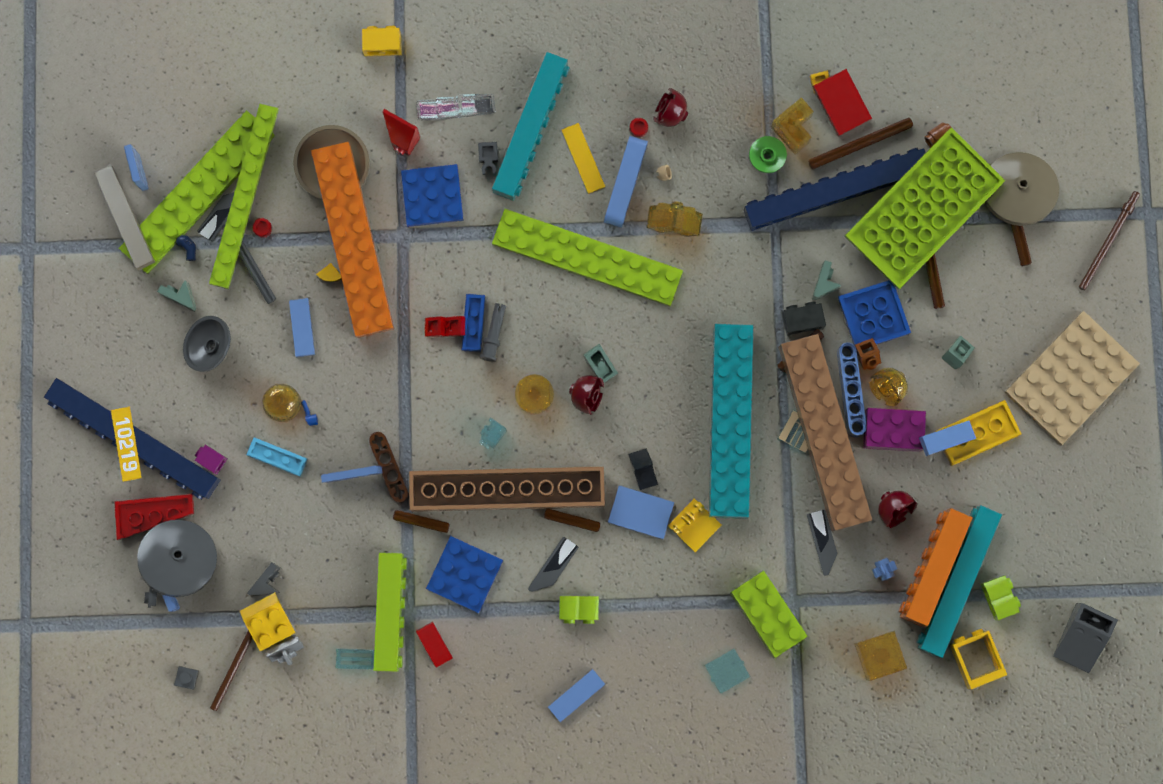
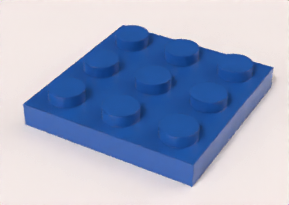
M457 164L401 170L407 227L464 221Z
M889 280L838 296V301L854 346L873 338L877 345L911 334L897 290Z
M450 536L426 589L479 613L503 560Z

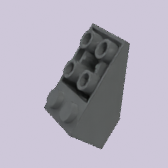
M1076 603L1053 657L1090 673L1109 641L1118 619L1084 603Z

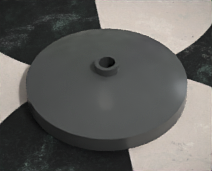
M186 520L166 521L153 527L142 539L137 555L138 569L145 583L157 593L169 597L188 596L201 590L212 578L217 563L216 547L211 536L199 525ZM180 554L181 557L176 558L174 555Z

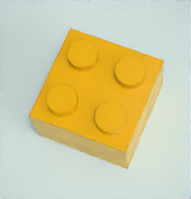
M275 593L240 610L242 619L259 651L295 633Z

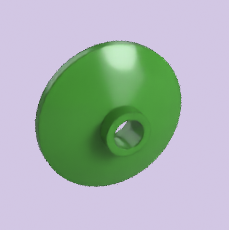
M764 136L752 144L749 151V159L753 167L758 171L774 173L785 164L787 151L779 139L772 136ZM769 154L771 158L765 159L764 155Z

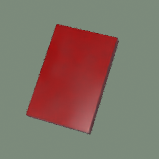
M847 69L812 86L838 136L872 119Z

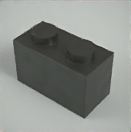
M816 301L805 303L803 307H797V305L788 306L782 313L786 335L824 329L826 326L822 303L816 304Z

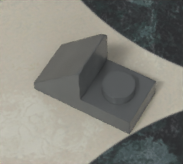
M271 562L247 594L259 596L280 593L269 584L270 581L274 582L280 573L278 571L280 567Z

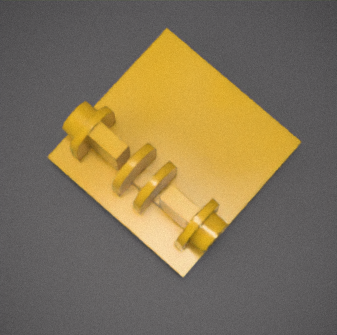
M695 498L668 525L695 553L722 526L717 519L709 517V512L704 508V505Z

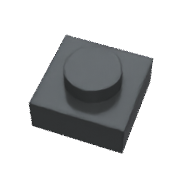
M179 666L174 686L194 690L199 670Z

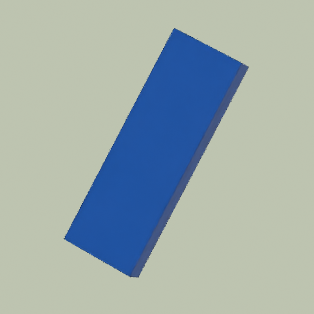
M466 294L464 314L465 336H463L462 351L481 352L485 295Z

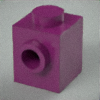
M205 444L204 447L201 446L197 450L194 461L218 475L228 458Z

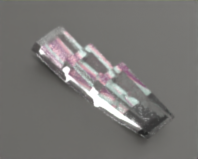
M457 94L456 97H437L436 100H417L416 102L418 121L471 117L496 112L494 94Z

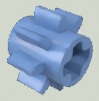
M888 558L874 563L876 568L872 569L875 578L880 577L884 581L895 576L894 570H897V566L894 561L889 562Z

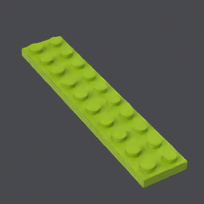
M247 110L140 224L141 231L155 260V263L142 269L147 274L174 247L176 239L181 235H185L240 175L255 122V117ZM272 133L271 140L275 137L274 133ZM124 242L118 249L132 260Z
M504 209L492 241V245L669 307H671L683 273L681 269L508 209Z

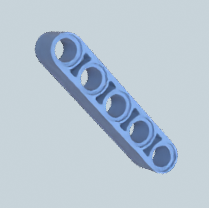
M632 136L629 137L604 223L622 228L648 141Z
M846 342L837 350L846 429L851 437H860L866 431V418L857 350L852 343ZM848 348L851 351V356H844L842 349ZM845 367H851L854 374L848 376L844 371ZM847 386H854L856 394H849ZM850 405H856L859 409L858 413H852L849 409ZM852 424H859L861 431L859 433L854 432Z

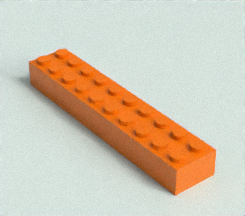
M349 142L311 150L355 337L360 338L393 330L395 328L351 145Z

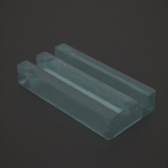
M336 649L335 668L374 669V650ZM341 653L372 654L371 658L341 657ZM341 661H371V665H340Z

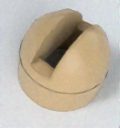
M663 165L657 169L656 173H659V176H657L659 180L666 181L672 178L669 165Z

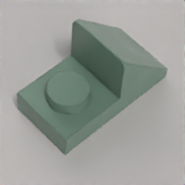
M826 260L823 262L812 300L816 301L840 288V284L827 281V279H831L833 274L832 262Z
M186 280L183 282L179 292L170 285L167 288L160 285L157 291L159 294L194 312L197 308L192 291Z
M959 336L942 356V359L952 368H960L975 347L962 336Z
M600 344L584 354L586 363L592 368L597 377L603 379L604 383L618 374Z

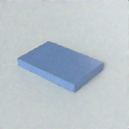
M619 486L608 523L664 539L674 502Z

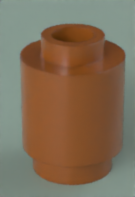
M942 122L927 132V135L924 137L927 145L931 148L951 126L948 123Z

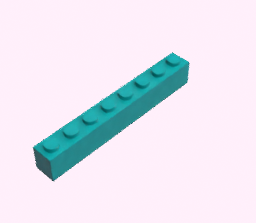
M546 52L492 187L494 194L514 201L516 196H520L523 187L520 184L522 179L526 180L528 176V164L533 162L536 155L534 149L536 145H540L543 137L541 134L542 129L546 128L550 118L547 116L549 111H553L555 108L556 100L554 99L556 94L561 93L563 77L568 75L570 69L568 59Z
M982 505L973 508L970 513V517H973L929 625L924 633H920L917 640L919 644L918 649L938 658H943L1002 517V514Z

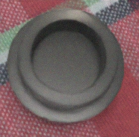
M149 588V592H145L144 604H148V608H151V606H156L157 592Z

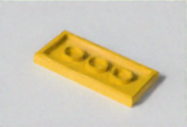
M1005 400L937 430L940 431L970 421L976 436L974 440L944 450L951 466L1022 435Z

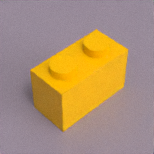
M369 26L367 29H362V51L364 56L402 55L400 28H396V26H386L385 28Z

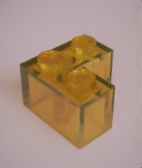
M802 97L774 119L771 124L774 132L795 155L807 146L812 138L802 125L812 117L814 111Z
M673 201L672 204L658 203V205L649 207L646 228L658 233L674 232L685 237L700 236L703 214L695 211L696 209L693 207L683 206L681 202Z

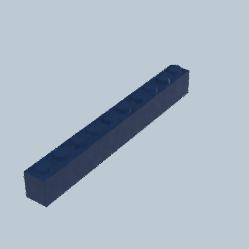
M913 148L907 151V154L900 155L898 153L890 156L889 160L886 161L879 159L872 162L870 166L865 167V165H861L849 173L842 171L837 173L836 177L830 179L829 177H824L815 184L808 182L801 185L799 189L794 190L790 188L784 190L781 195L771 194L766 196L765 200L759 202L758 200H752L747 203L743 210L750 231L895 185L926 153L925 149L918 150V148Z
M56 378L44 396L45 399L49 400L47 404L56 410L59 407L65 410L64 415L72 420L74 417L81 420L80 425L88 430L92 427L97 430L96 435L104 440L106 437L113 440L111 444L117 447L111 411ZM133 425L138 458L140 457L145 460L144 465L152 470L155 467L161 470L160 475L168 480L171 477L177 480L176 485L185 490L187 487L193 490L192 495L201 500L203 497L206 499L211 497L221 479Z

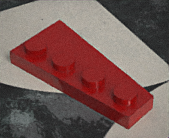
M186 494L115 501L117 540L119 541L150 530L160 523L178 520L194 514L193 495Z

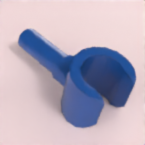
M301 401L307 424L309 426L318 425L317 415H310L306 401Z

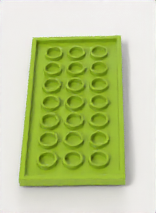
M951 127L844 237L897 289H900L1005 180Z

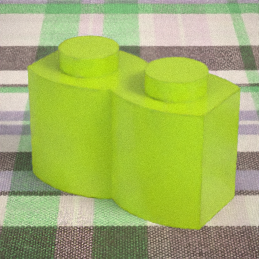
M1003 575L981 583L983 593L995 620H1001L1020 612L1019 607H1021L1018 597H1014L1012 594L1013 584L1010 578H1006Z
M560 596L559 620H563L564 624H575V620H583V624H595V620H599V596Z

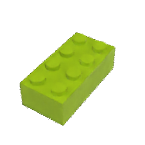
M761 571L730 592L773 658L778 657L808 637L765 571Z

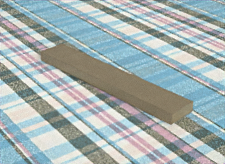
M110 165L94 173L136 269L139 271L155 263L114 167Z

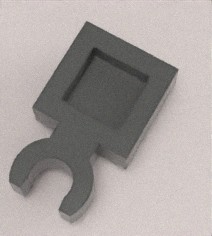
M497 142L478 143L479 163H485L482 166L483 176L486 175L485 171L487 168H491L493 175H496V167L493 162H498Z

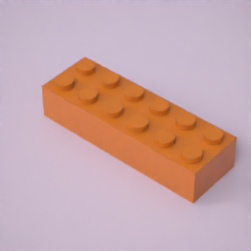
M952 508L939 513L936 519L937 528L935 531L932 530L928 539L930 545L928 549H924L921 555V559H923L922 564L917 566L914 572L915 581L913 584L910 583L906 591L908 598L906 602H902L899 608L900 618L920 627L929 625L973 517Z

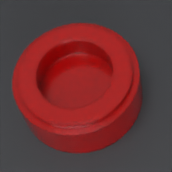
M643 118L633 119L629 126L630 133L637 138L645 136L648 132L647 121Z
M258 218L254 221L252 229L258 237L265 238L271 234L272 225L266 218Z

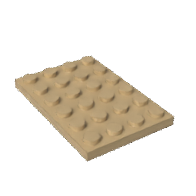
M1083 311L1020 375L1005 393L1061 446L1140 363Z

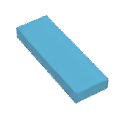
M255 437L246 454L299 477L308 460L305 457Z

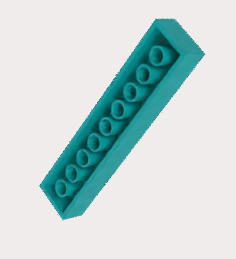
M715 324L713 328L709 517L749 518L753 325Z

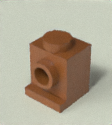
M873 338L855 345L858 360L863 370L875 369L878 364L882 363L880 351ZM870 347L872 349L871 351H868L866 353L862 352V350H865Z

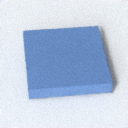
M131 144L124 146L133 182L142 191L148 190L149 187L140 154Z

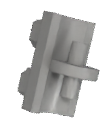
M295 634L285 638V642L281 644L277 642L268 647L265 651L266 657H269L271 662L278 660L280 664L286 661L288 665H292L291 658L297 656L296 651L304 648L303 643Z

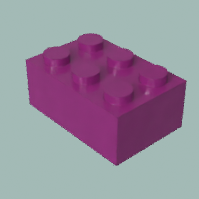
M867 408L865 410L866 431L863 437V449L923 451L919 438L925 436L926 411Z

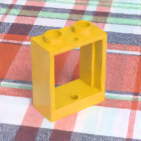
M978 629L971 632V637L966 639L964 636L953 639V644L949 645L967 689H974L1007 675L990 631ZM983 638L995 670L971 679L958 648Z

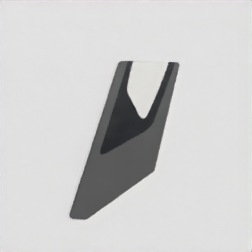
M234 192L221 197L197 230L198 233L210 241L214 240L222 229V225L227 221Z
M821 510L807 514L822 572L826 576L829 575L835 561L837 550L826 511Z
M562 537L528 587V590L533 592L554 585L579 547L567 538Z

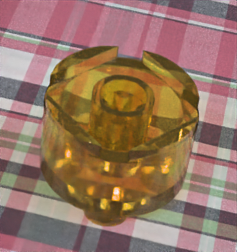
M533 374L524 377L519 381L515 389L517 404L528 414L537 415L545 412L554 400L551 383L541 375ZM533 390H536L537 393H540V395L536 397L537 399H533L532 396H529V394H531Z

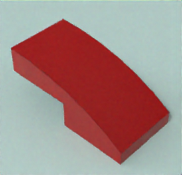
M464 316L425 318V337L465 336Z
M433 622L416 631L436 668L453 659Z

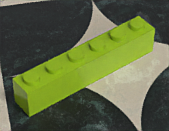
M379 553L373 671L399 672V668L403 666V656H400V648H403L404 636L400 635L401 628H404L405 617L401 616L402 609H405V597H402V590L406 589V577H403V570L407 569V558H404L402 553Z

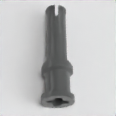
M500 303L494 304L488 337L483 341L485 344L484 350L480 355V359L489 362H496L497 358L495 356L497 348L500 346L498 339L507 307L501 304L500 308Z

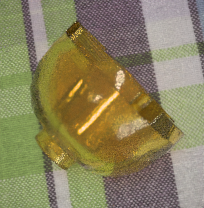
M883 368L870 377L872 381L869 382L872 393L879 401L881 398L886 401L885 405L894 407L898 405L908 392V383L905 375L894 368Z
M275 384L269 387L262 399L266 415L278 422H288L295 418L302 405L298 391L287 384Z

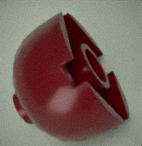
M669 88L670 93H664L655 110V112H658L657 117L654 116L653 120L659 125L674 127L681 121L684 122L687 118V101L680 92Z
M586 375L577 379L569 389L573 406L586 414L591 415V411L595 412L603 396V393H600V387L604 388L603 379L593 375Z
M888 491L881 497L882 501L878 508L879 517L887 527H896L906 520L904 516L908 512L912 514L915 511L918 503L907 492L893 491L890 493Z

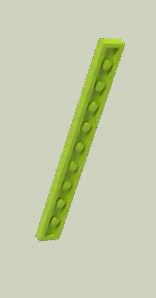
M259 104L209 281L210 285L229 290L279 109L276 107Z

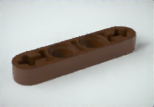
M374 432L369 438L370 446L378 466L382 467V475L392 499L402 503L409 496L408 489L386 436L381 432ZM375 437L383 438L381 445L383 448L387 446L388 449L377 453L376 450H380L377 444H373V441L376 440ZM383 453H388L391 457L390 462L387 464H383L380 461V456ZM390 471H396L398 478L391 482L387 479V474ZM401 481L402 485H398L401 491H405L402 499L395 497L397 490L395 487L391 489L390 485H396Z

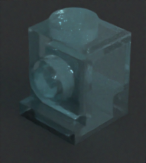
M490 417L488 420L490 425H485L480 432L482 436L479 443L487 449L489 447L494 449L507 429Z

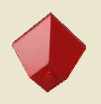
M384 109L383 115L394 148L393 150L402 156L404 154L410 156L420 139L418 128Z

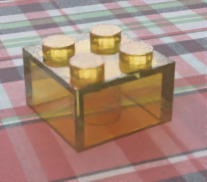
M889 631L854 643L867 681L907 669L895 631Z

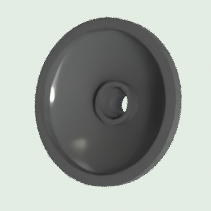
M205 316L197 320L190 327L183 343V356L190 368L199 372H208L220 365L225 359L231 342V334L226 322L216 316Z

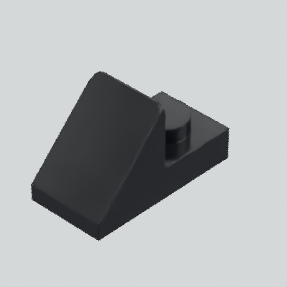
M647 448L629 453L639 490L657 486L658 482Z

